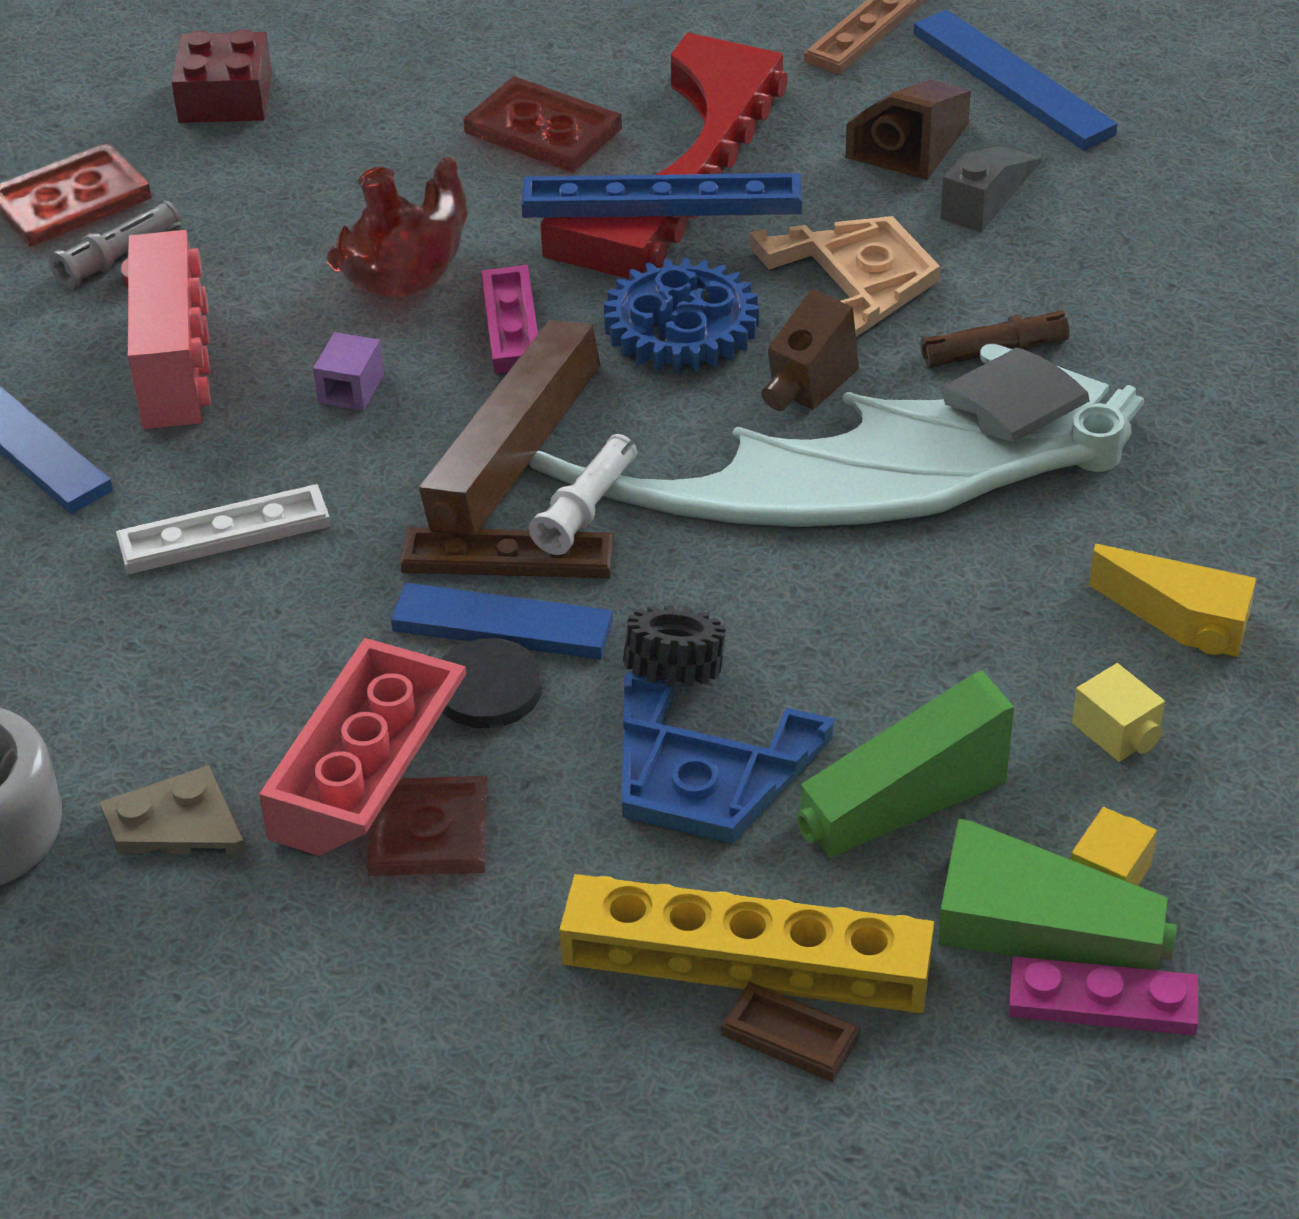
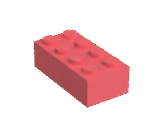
M187 230L129 235L128 359L143 429L202 423V406H211L208 376L201 377V375H210L207 346H202L209 344L206 315L209 314L206 288L205 286L201 287L199 277H202L199 249H190Z

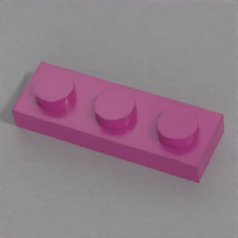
M528 265L481 271L495 374L508 373L538 335Z
M1013 956L1008 1017L1196 1035L1198 1028V974Z

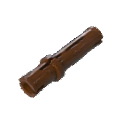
M1063 310L1023 318L1020 314L1008 317V321L999 324L981 326L944 335L923 337L920 341L921 354L923 359L928 358L925 361L927 367L932 368L947 363L980 358L981 348L988 344L1001 345L1011 350L1017 347L1028 351L1029 347L1067 341L1070 333L1069 324Z

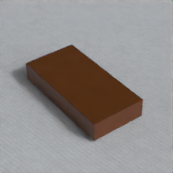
M749 982L721 1025V1036L834 1082L860 1038V1027Z

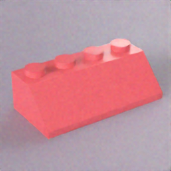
M364 638L259 793L267 839L320 856L366 834L464 679L466 666Z

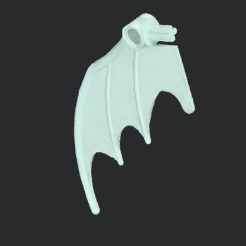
M988 344L981 348L980 359L986 364L1009 352L1011 349L997 344ZM1059 367L1088 392L1090 402L1016 442H1011L981 433L977 414L947 406L944 399L883 400L846 392L842 397L843 402L853 406L862 417V423L848 433L828 438L799 440L769 437L742 427H736L732 433L736 439L740 440V445L732 463L721 472L700 478L678 480L638 479L619 475L603 496L673 515L750 525L790 527L860 525L929 516L945 512L993 489L1047 471L1078 465L1085 470L1093 472L1113 469L1121 460L1122 448L1129 441L1132 434L1130 421L1143 406L1144 398L1136 395L1135 387L1127 385L1123 390L1118 389L1106 404L1099 403L1109 391L1108 384ZM537 451L529 462L532 469L571 485L585 470V467L566 462L542 451Z

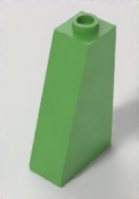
M983 670L967 677L802 783L800 810L796 813V820L801 834L808 843L817 841L830 858L1007 782L1014 706Z
M958 819L941 905L938 944L1014 957L1158 970L1160 959L1172 961L1177 924L1165 922L1168 897L970 820Z

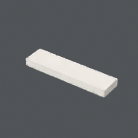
M318 484L130 527L118 530L116 534L128 575L331 527V523Z

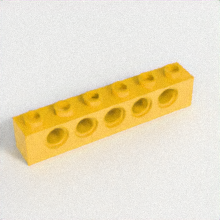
M574 874L559 932L562 965L745 989L747 984L752 982L783 995L923 1013L932 956L934 921L915 919L906 915L892 916L854 911L845 907L831 908L794 903L783 899L770 900L739 896L728 892H709L678 888L668 884L655 885L617 880L607 876L594 877Z

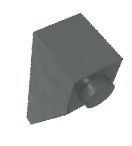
M1002 145L964 153L943 176L940 219L982 232L1041 163V158Z

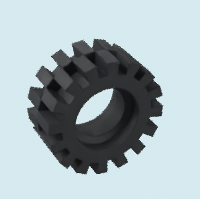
M651 606L647 607V612L642 609L636 610L634 615H629L627 621L623 656L624 666L627 670L633 669L632 674L637 677L647 675L646 681L656 683L659 679L665 680V685L675 686V682H682L684 686H693L694 680L701 685L709 683V678L715 680L718 678L719 673H721L726 628L724 625H721V621L717 618L709 619V614L702 611L698 614H693V609L683 607L682 611L674 609V606H665L664 610Z

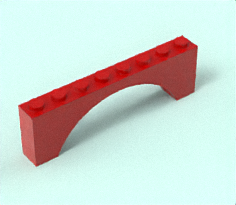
M687 32L670 54L671 88L683 95L695 107L704 121V127L696 142L682 157L655 175L721 174L725 167L732 168L742 143L749 144L751 142L755 125L759 120L765 121L767 119L772 101L775 97L781 98L787 87L788 75L787 72L783 71V53ZM698 216L544 218L540 223L542 256L630 279L629 271L632 269L643 274L646 273V263L662 268L664 259H666L667 249L672 243L678 244L681 241L685 224L689 218H697Z

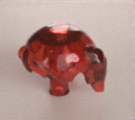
M453 157L442 158L436 166L433 178L426 182L425 198L421 206H416L405 197L398 195L393 177L395 174L394 170L385 167H374L365 171L358 178L357 182L361 185L367 207L363 210L362 216L352 226L351 230L347 226L341 229L337 237L336 247L334 245L328 251L327 261L332 269L343 273L355 287L389 298L418 296L437 283L452 263L459 249L462 231L468 217L466 194L458 177L457 163Z

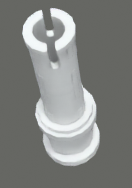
M621 434L612 435L571 486L559 488L551 497L549 509L546 512L538 513L529 524L530 537L540 549L553 555L565 554L573 545L574 534L578 529L586 528L593 521L596 503L628 464L637 456L635 444L631 445L623 455L621 454L623 448L630 442L628 437Z

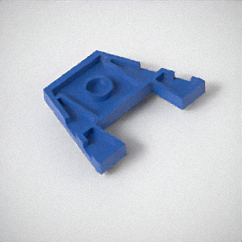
M627 671L624 676L622 817L733 844L832 740L835 718L786 707L770 747H758L662 724L674 699V686L665 685V680L661 679L656 683L646 681V675L637 677L632 672Z

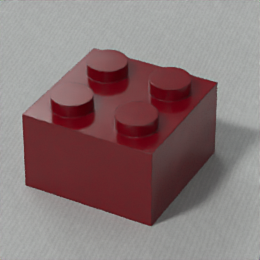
M237 30L232 33L195 31L190 34H181L171 81L178 123L265 121L272 77L267 32Z

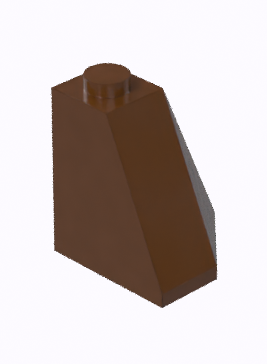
M927 80L892 92L848 121L846 124L845 158L928 180L969 124L971 90L934 80Z

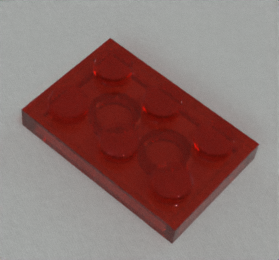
M513 76L463 118L464 133L573 173L622 129V114Z
M106 142L1 183L0 215L29 247H32L152 198L149 183L109 142Z

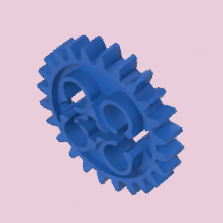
M684 258L680 266H674L669 259H664L663 268H657L651 263H646V273L643 274L632 269L629 271L630 281L617 279L616 289L608 290V301L603 304L605 334L610 335L611 346H621V356L623 357L636 354L637 365L653 360L654 370L657 371L665 363L672 364L674 373H678L683 364H689L697 372L700 369V362L704 361L713 367H718L719 356L733 360L735 359V349L746 351L748 349V339L756 338V327H759L758 295L751 293V283H740V273L738 272L725 276V265H720L713 270L708 269V260L701 261L697 266H691L689 259ZM703 289L709 293V303L703 301ZM653 325L659 327V338L663 341L657 340V337L653 335Z

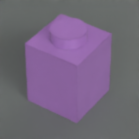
M337 332L333 333L313 367L318 403L364 411L384 375L379 339Z

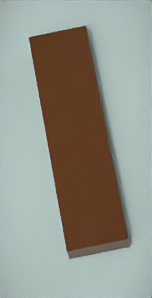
M407 527L400 562L401 573L610 579L614 533L576 532L570 549L565 554L553 555L543 551L534 543L530 537L529 530L480 529L476 535L429 530L426 527Z

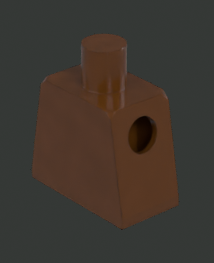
M814 289L807 294L770 343L768 356L772 380L761 391L762 398L768 406L776 411H784L792 401H795L814 410L859 369L852 306Z

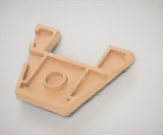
M893 216L834 222V230L812 232L806 225L789 227V234L767 237L766 229L749 232V248L768 269L809 256L814 257L849 296L848 299L841 302L853 307L856 337L939 281L940 266Z

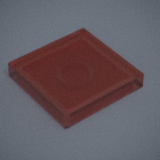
M487 776L401 778L370 826L367 859L368 876L485 873L488 805Z

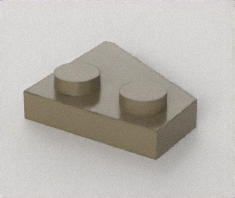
M209 765L99 802L118 853H148L154 850H161L168 854H191L192 848H222L226 850V854L230 855L245 852L242 836Z

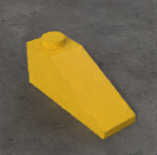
M1095 544L1089 580L1090 587L1183 645L1199 648L1204 653L1211 655L1222 653L1238 657L1251 611L1256 578Z

